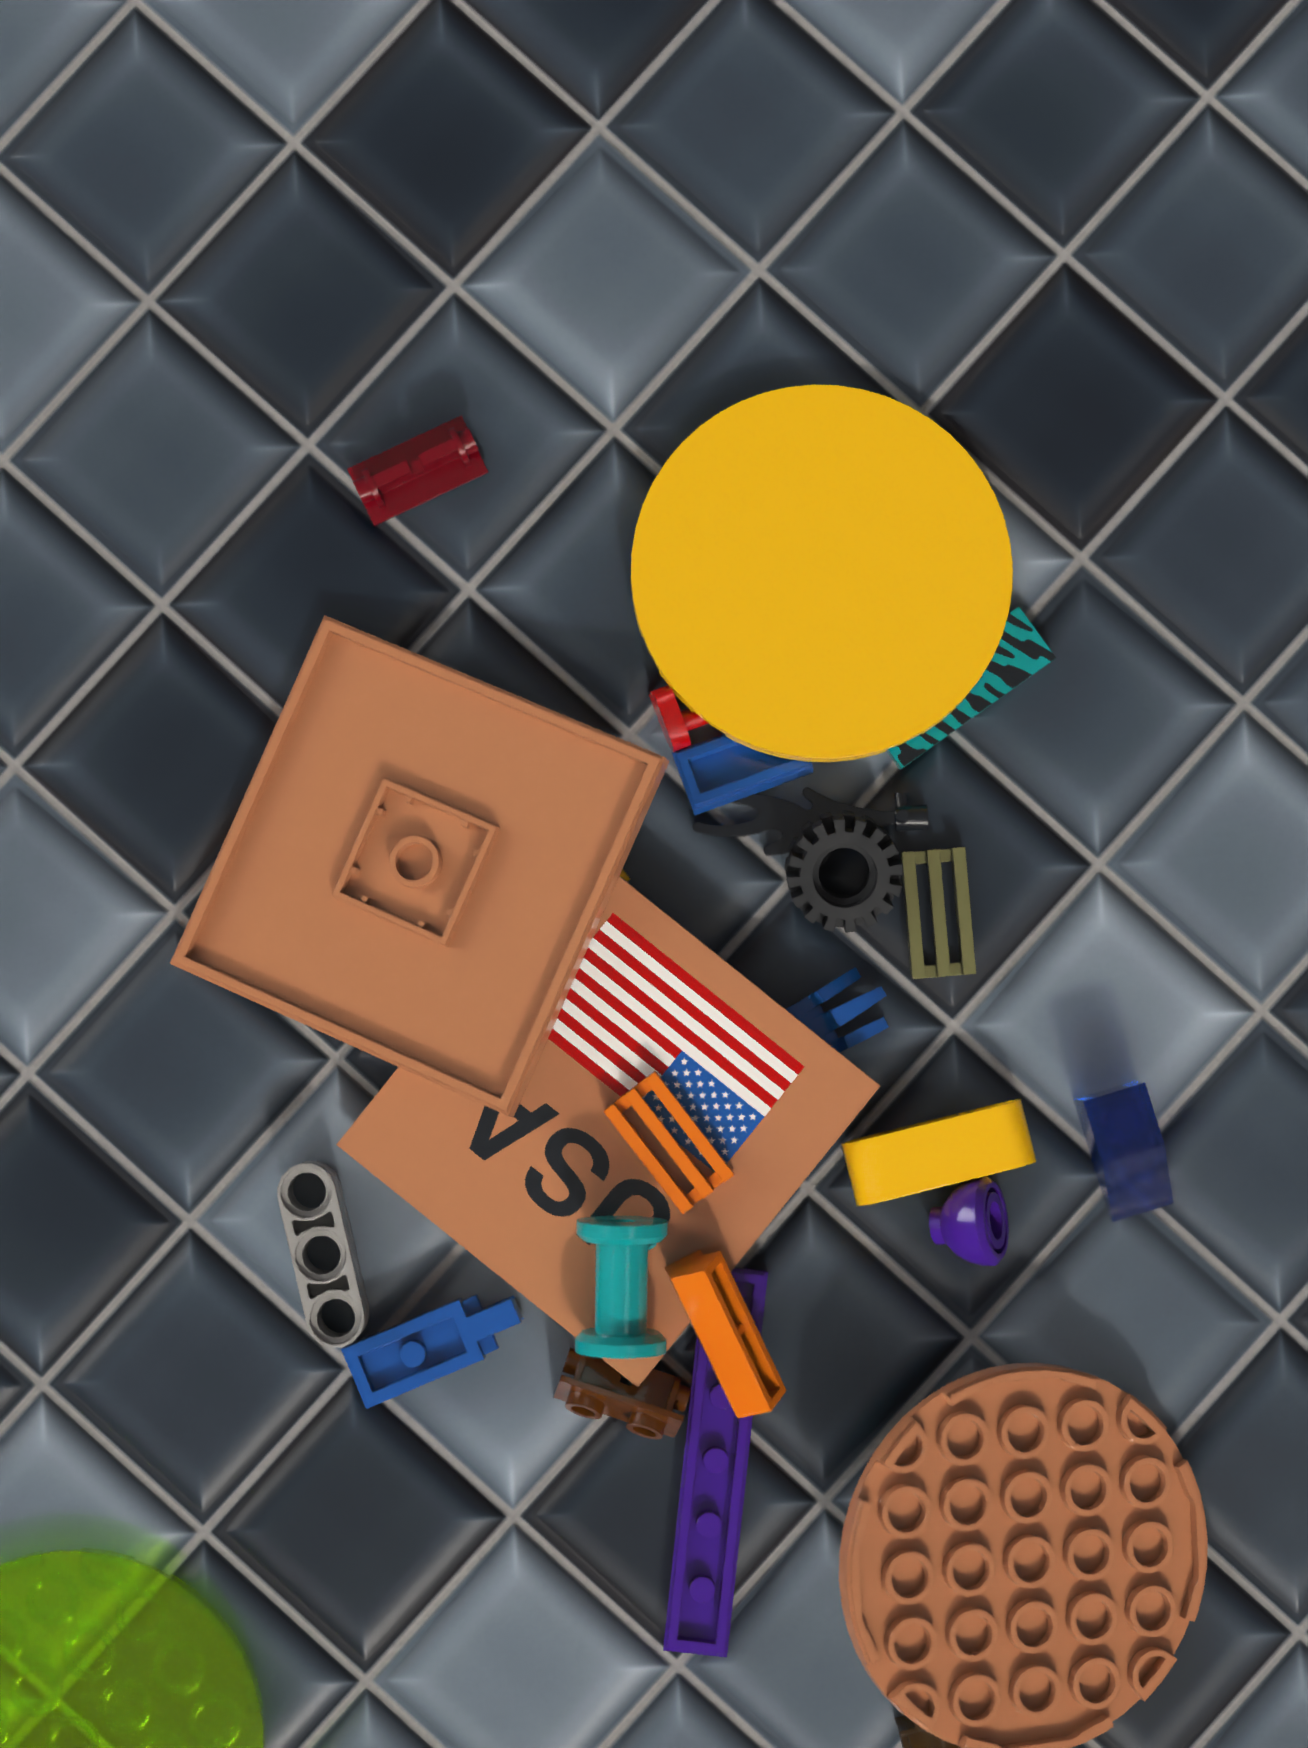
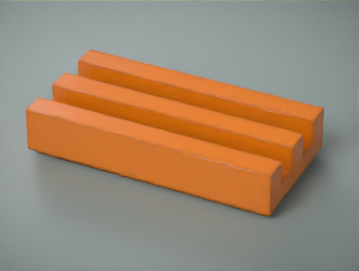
M656 1071L652 1072L604 1109L605 1115L682 1214L690 1210L702 1198L707 1197L720 1184L725 1183L734 1176L733 1170ZM653 1090L714 1169V1172L707 1178H704L643 1099V1096ZM630 1106L634 1108L694 1186L686 1194L623 1112Z

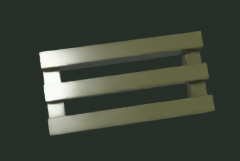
M965 847L901 852L911 979L976 974ZM951 862L960 963H950L941 868V863ZM927 864L936 965H924L916 865Z

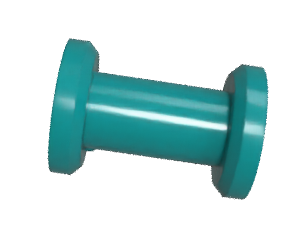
M593 1216L577 1219L576 1234L583 1241L596 1244L595 1327L584 1329L575 1337V1352L584 1356L613 1359L649 1358L666 1354V1337L658 1330L647 1328L648 1250L653 1249L657 1243L661 1242L668 1235V1221L661 1218L644 1216Z

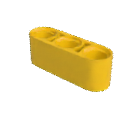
M1021 1099L996 1103L841 1143L857 1206L888 1201L1012 1170L1037 1161Z

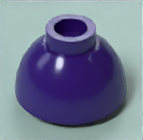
M988 1176L972 1179L954 1189L942 1206L932 1207L929 1214V1229L933 1242L936 1245L946 1244L958 1257L969 1263L981 1266L998 1265L1007 1251L1009 1239L1007 1208L999 1186Z

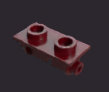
M462 415L347 469L374 526L489 473Z

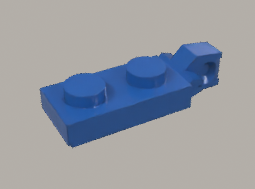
M476 1294L462 1300V1297L347 1345L341 1350L367 1409L484 1360L486 1354L499 1349L494 1334L521 1323V1320L524 1318L514 1295L483 1308Z

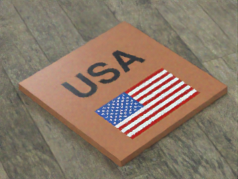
M619 876L514 1118L398 1067L336 1145L574 1337L584 1329L595 1327L596 1244L585 1242L576 1234V1220L593 1216H644L667 1220L668 1235L661 1242L657 1243L653 1249L648 1250L647 1328L658 1330L666 1337L668 1351L689 1325L690 1321L664 1267L698 1250H701L704 1255L721 1251L731 1272L879 1089L880 1084ZM654 1071L662 1078L734 1172L733 1177L716 1187L712 1193L704 1199L702 1198L684 1214L676 1207L603 1112L604 1109ZM653 1090L644 1095L643 1099L704 1178L712 1174L714 1169ZM630 1106L623 1112L685 1194L694 1188L634 1108ZM664 1355L634 1359H601L638 1388Z

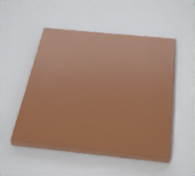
M324 615L170 964L514 1118L670 761L657 753Z

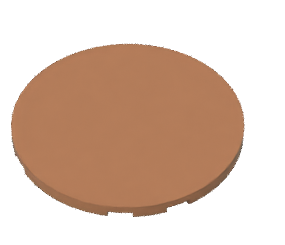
M1012 1363L990 1367L965 1375L923 1399L891 1429L871 1456L859 1478L849 1503L843 1526L839 1553L841 1604L848 1633L856 1654L867 1674L880 1692L899 1712L926 1732L960 1748H1072L1114 1727L1113 1721L1122 1716L1140 1699L1145 1702L1161 1684L1177 1661L1174 1654L1185 1635L1189 1621L1195 1622L1204 1591L1208 1550L1206 1518L1200 1490L1189 1462L1183 1459L1176 1444L1167 1433V1427L1147 1406L1133 1395L1092 1374L1061 1365Z

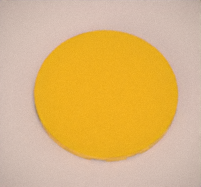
M813 384L764 392L732 405L699 426L678 446L654 479L639 514L631 552V591L638 628L659 670V674L667 685L673 689L674 694L692 713L698 714L711 726L726 734L725 736L755 751L803 762H838L877 755L886 752L887 749L901 745L920 734H924L945 719L962 703L992 660L1003 635L1013 588V561L1004 515L989 482L969 453L947 431L912 407L881 394L840 385Z

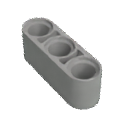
M318 1160L305 1161L289 1168L282 1175L277 1187L279 1207L305 1320L310 1334L317 1342L327 1347H344L352 1343L366 1328L370 1318L369 1302L339 1177L336 1171L326 1163ZM301 1173H312L323 1180L326 1187V1196L323 1203L317 1208L302 1206L294 1196L293 1186L296 1178ZM327 1236L338 1244L340 1261L336 1268L322 1270L316 1268L311 1263L308 1257V1246L314 1237ZM341 1299L353 1308L355 1323L351 1330L335 1332L325 1325L322 1318V1309L327 1301Z

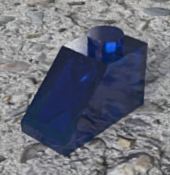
M1132 1081L1073 1099L1111 1221L1115 1222L1173 1204L1165 1144L1145 1082Z

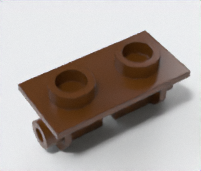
M569 1349L562 1372L574 1377L570 1378L561 1375L553 1397L565 1401V1408L589 1419H600L602 1414L625 1421L627 1422L626 1428L629 1431L649 1439H662L663 1435L673 1438L676 1436L684 1420V1415L672 1412V1409L684 1412L691 1393V1387L680 1384L681 1377L652 1369L637 1388L633 1383L632 1386L621 1383L622 1375L603 1359L580 1355L575 1352V1349Z

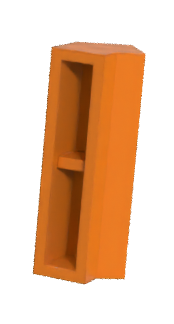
M698 1250L664 1267L736 1417L742 1418L771 1412L787 1390L721 1251L704 1255L701 1250Z

